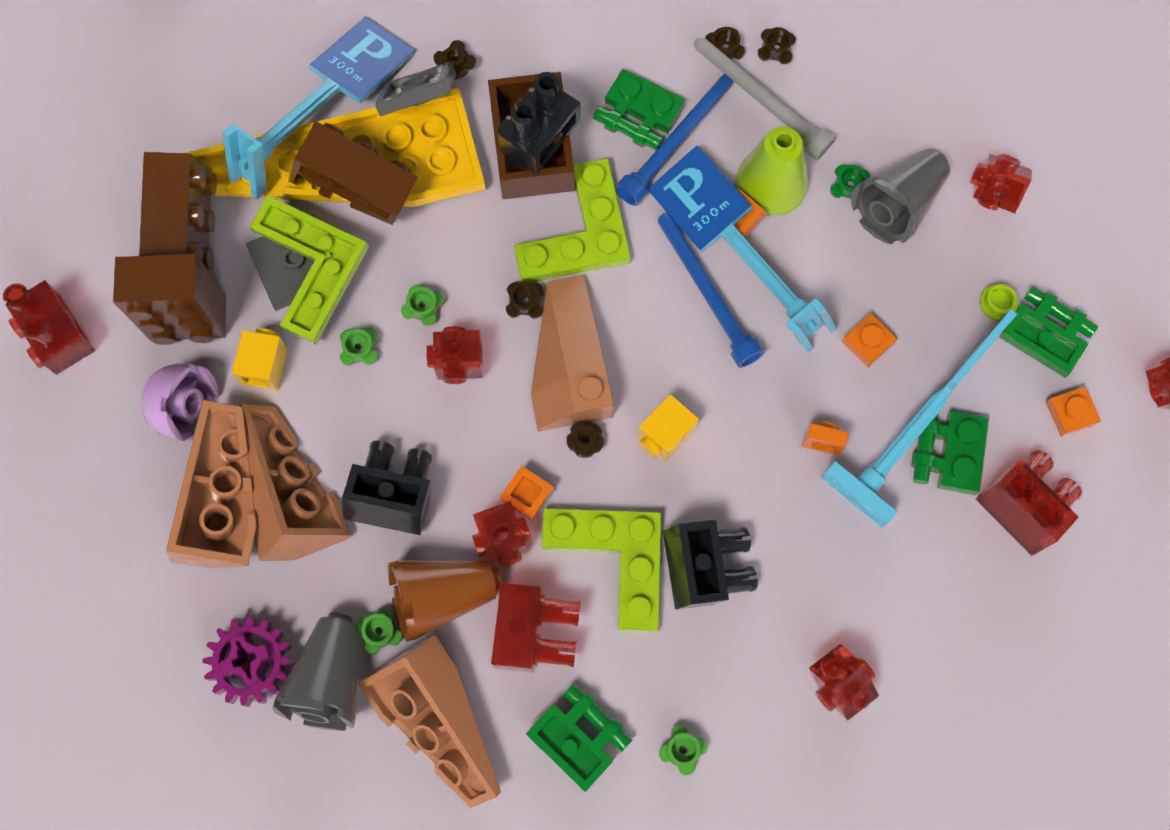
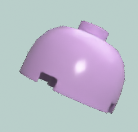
M175 363L158 369L150 376L142 394V413L146 422L158 434L180 441L193 440L195 434L194 425L198 421L202 401H213V396L219 397L215 378L207 368L186 363Z

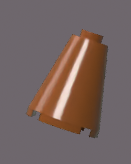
M397 560L389 562L387 567L389 586L397 584L393 586L394 598H392V603L400 632L405 637L406 642L415 640L495 600L497 596L496 591L502 589L498 568L496 566L491 567L487 560Z

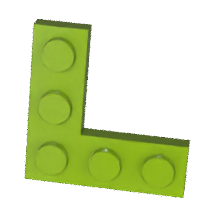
M608 158L574 164L575 186L585 227L584 232L514 245L521 282L531 283L630 264L631 257Z
M267 195L250 225V229L254 233L314 261L280 326L284 330L317 345L369 245L367 242Z
M544 508L542 550L619 552L618 631L658 632L661 513Z

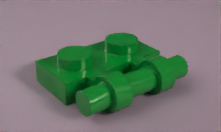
M622 68L605 96V104L614 109L609 111L598 106L593 119L604 124V129L612 133L618 131L632 138L633 143L642 148L646 145L657 150L662 144L663 137L653 133V131L657 129L669 134L685 106L686 99ZM629 115L643 123L639 126L625 119V117Z
M1032 286L1024 299L1035 305V310L1022 303L1016 311L1017 315L1004 329L999 338L1066 378L1072 372L1089 344L1077 337V332L1090 339L1099 326L1086 319L1087 314L1079 309L1073 311L1058 302V297L1051 292L1043 293ZM1047 314L1065 323V327L1063 328L1046 318Z
M950 411L946 418V425H942L937 422V414L919 435L917 453H913L911 467L914 468L913 482L928 484L930 472L939 473L937 488L977 495L980 492L989 418ZM934 439L943 440L941 458L932 455Z
M573 683L563 694L573 705V708L565 715L553 704L530 728L526 735L586 792L613 763V760L602 751L607 743L611 741L623 752L633 740L621 729L624 726L615 717L611 720L595 704L596 698L589 692L584 694ZM583 715L600 731L593 741L576 725V722Z

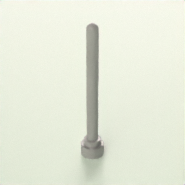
M699 37L695 40L694 47L699 53L786 126L795 130L804 140L803 145L807 147L805 151L817 161L827 152L836 137L825 128L820 130L818 127H815L813 129L706 38Z

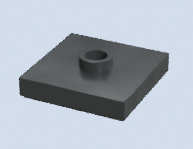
M452 62L387 82L375 104L379 115L383 116L410 106H418L432 99L450 94L456 77Z
M263 236L246 243L274 310L277 311L291 305L314 261Z

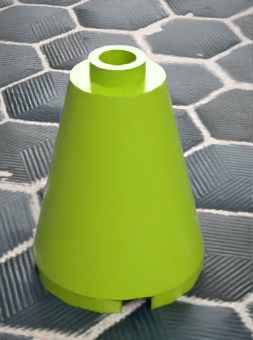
M777 127L769 131L744 158L737 170V187L768 213L766 216L770 217V214L786 215L800 206L808 191L809 179L802 139L795 130L789 127Z

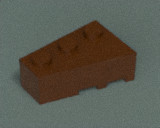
M315 120L294 159L288 182L298 186L301 180L320 187L319 195L330 199L331 195L335 193L350 201V208L393 225L418 177L412 174V170L399 161L390 162L379 156L378 151L371 145L364 142H358L357 144L345 137L343 131L329 123H324L323 125Z

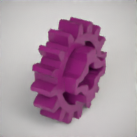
M247 617L245 626H242L239 621L233 619L231 620L230 632L218 628L216 632L220 637V641L218 643H207L206 646L214 652L212 657L202 659V663L212 666V671L205 674L204 678L208 681L218 682L212 689L214 694L221 695L227 691L225 702L234 704L240 696L241 706L250 707L253 697H255L258 703L265 704L267 703L266 692L269 691L276 695L279 693L278 681H285L288 674L283 672L284 667L294 665V660L285 657L284 653L293 647L289 642H279L285 634L281 629L277 628L270 633L271 622L264 619L257 627L256 619ZM249 635L262 636L269 644H262L256 647ZM232 646L227 659L224 660L228 648ZM246 654L256 656V659L250 662V670L242 667V664L247 661ZM274 663L273 669L266 679L265 674L270 664ZM242 677L248 689L237 688L228 679Z

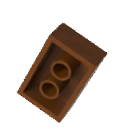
M552 72L558 77L559 89L563 90L561 72ZM538 74L488 80L502 200L575 191V171L570 135L537 176L500 152L499 126L508 115H511V108H515L514 104L521 101L524 94L530 88H534L535 78L539 80Z
M144 152L139 256L196 253L207 270H211L214 255L212 248L209 247V234L213 233L215 229V214L211 210V196L216 194L217 180L215 173H212V169L192 154Z
M196 253L115 257L113 303L150 341L155 344L170 345L174 344L175 340L190 339V341L196 343H209L213 341V338H225L226 294Z

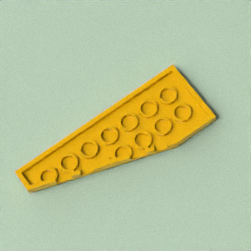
M459 87L451 89L450 94L432 99L424 104L410 106L380 116L377 108L374 107L317 121L323 125L324 123H329L343 131L345 137L357 144L358 142H364L371 145L378 151L379 156L390 162L399 161L412 170V174L416 175L418 179L404 206L417 207L486 190ZM314 122L300 125L272 150V155L264 161L267 191L259 198H266L269 195L275 199L351 203L335 193L331 195L330 199L321 196L318 193L320 187L301 180L299 186L288 182L294 159ZM264 134L257 135V136H253V138H256V137H259V138H260V137H262ZM224 144L186 152L212 169V173H215L217 189L214 196L254 198L251 196L249 181L243 177L236 183L229 180Z

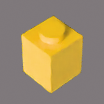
M257 328L255 332L242 330L231 374L241 385L278 391L288 348L279 334L272 330Z
M670 394L639 426L637 436L640 439L639 445L651 457L656 458L660 456L666 462L697 429L699 419Z

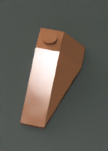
M584 275L547 282L531 389L538 432L571 426L579 421L587 423L613 418V400Z
M203 400L166 553L171 562L205 568L248 567L257 525L243 408Z
M241 403L239 406L243 408L257 525L254 543L260 561L297 560L347 540L351 534L343 517L340 502L333 492L326 493L316 478L320 473L313 463L307 465L297 450L299 441L276 407Z
M435 634L410 647L357 683L378 717L388 727L394 723L409 738L406 745L415 754L422 750L435 763V773L470 808L496 798L501 793L457 667Z

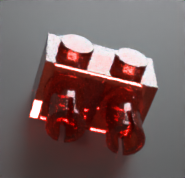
M46 280L29 290L19 283L9 285L5 289L3 300L7 302L5 305L12 315L8 322L21 339L26 337L31 346L26 351L38 368L45 366L55 375H58L96 351L60 293Z
M1034 450L1025 462L1020 459L997 475L975 498L1031 556L1058 542L1079 518L1070 506L1082 496L1080 486H1077L1071 493L1068 492L1076 483L1072 479H1061L1053 490L1042 480L1043 476L1054 467V462L1050 457L1042 465L1039 464L1047 455L1046 452L1041 450Z
M500 583L491 659L492 667L494 669L534 673V667H537L538 663L574 667L575 655L560 654L559 652L576 653L577 641L543 639L541 634H538V630L543 622L578 627L579 614L564 612L580 613L581 601L545 598V594L542 593L540 586Z

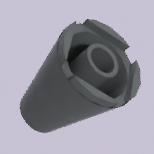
M925 149L862 180L856 185L851 194L853 211L858 208L863 217L859 221L862 227L874 238L887 244H893L896 240L904 243L910 239L950 174V166L946 157L936 150Z
M331 612L328 617H321L318 620L274 700L272 709L276 714L291 721L294 713L304 719L303 725L324 730L345 731L346 726H349L351 729L354 728L356 720L358 627L352 623L353 619L350 616Z

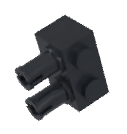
M551 72L538 74L539 80L535 78L534 88H530L524 94L522 100L514 104L515 108H511V115H508L502 121L498 129L500 152L536 176L581 120L580 102L559 89L558 77Z
M372 441L365 466L356 464L351 466L342 496L344 519L421 536L430 502V480H427L426 476L432 461V455L422 450L418 463V449H410L407 454L403 474L389 472L388 467L395 450L394 447L384 442L381 451L379 450L380 441Z
M716 520L680 523L663 531L675 610L714 605L729 600V593L753 592L757 589L758 579L741 580L757 575L753 566L724 570L722 554L748 552L750 550L751 540L735 541L743 539L742 537L750 536L746 527L718 531Z

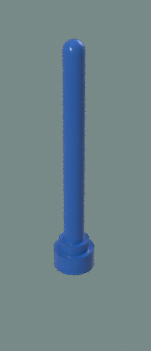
M723 74L638 172H632L630 175L623 176L615 186V191L622 200L632 206H637L647 195V182L733 85L734 81Z
M667 213L661 214L658 218V224L731 340L730 348L732 349L731 356L738 368L754 363L765 353L756 338L752 339L749 334H744L671 216Z

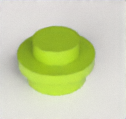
M994 284L983 291L980 296L979 305L985 316L995 321H1001L1011 309L1014 312L1017 311L1018 297L1010 286Z

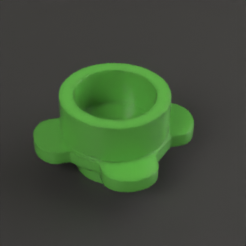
M414 285L409 289L406 304L401 307L402 316L405 319L415 318L420 320L423 325L431 326L436 322L435 314L438 307L444 304V297L438 291L433 292L427 287ZM424 302L426 303V306L424 308H420L419 304Z
M347 329L343 331L340 335L343 352L340 354L341 362L346 366H351L355 362H364L366 365L374 364L378 358L377 353L374 351V343L378 339L377 333L373 329ZM361 344L362 349L356 350V345Z
M383 608L379 613L368 617L362 616L357 621L356 626L365 640L364 650L367 653L377 654L380 648L400 644L402 634L396 630L393 621L395 614L391 609ZM379 627L383 629L381 635L376 634V629Z
M678 725L671 730L672 737L667 745L659 749V757L663 762H671L676 765L681 774L690 775L695 771V763L699 756L707 752V743L703 738L696 739L693 735L689 734L685 726ZM681 746H685L687 748L686 754H681L679 752V748Z

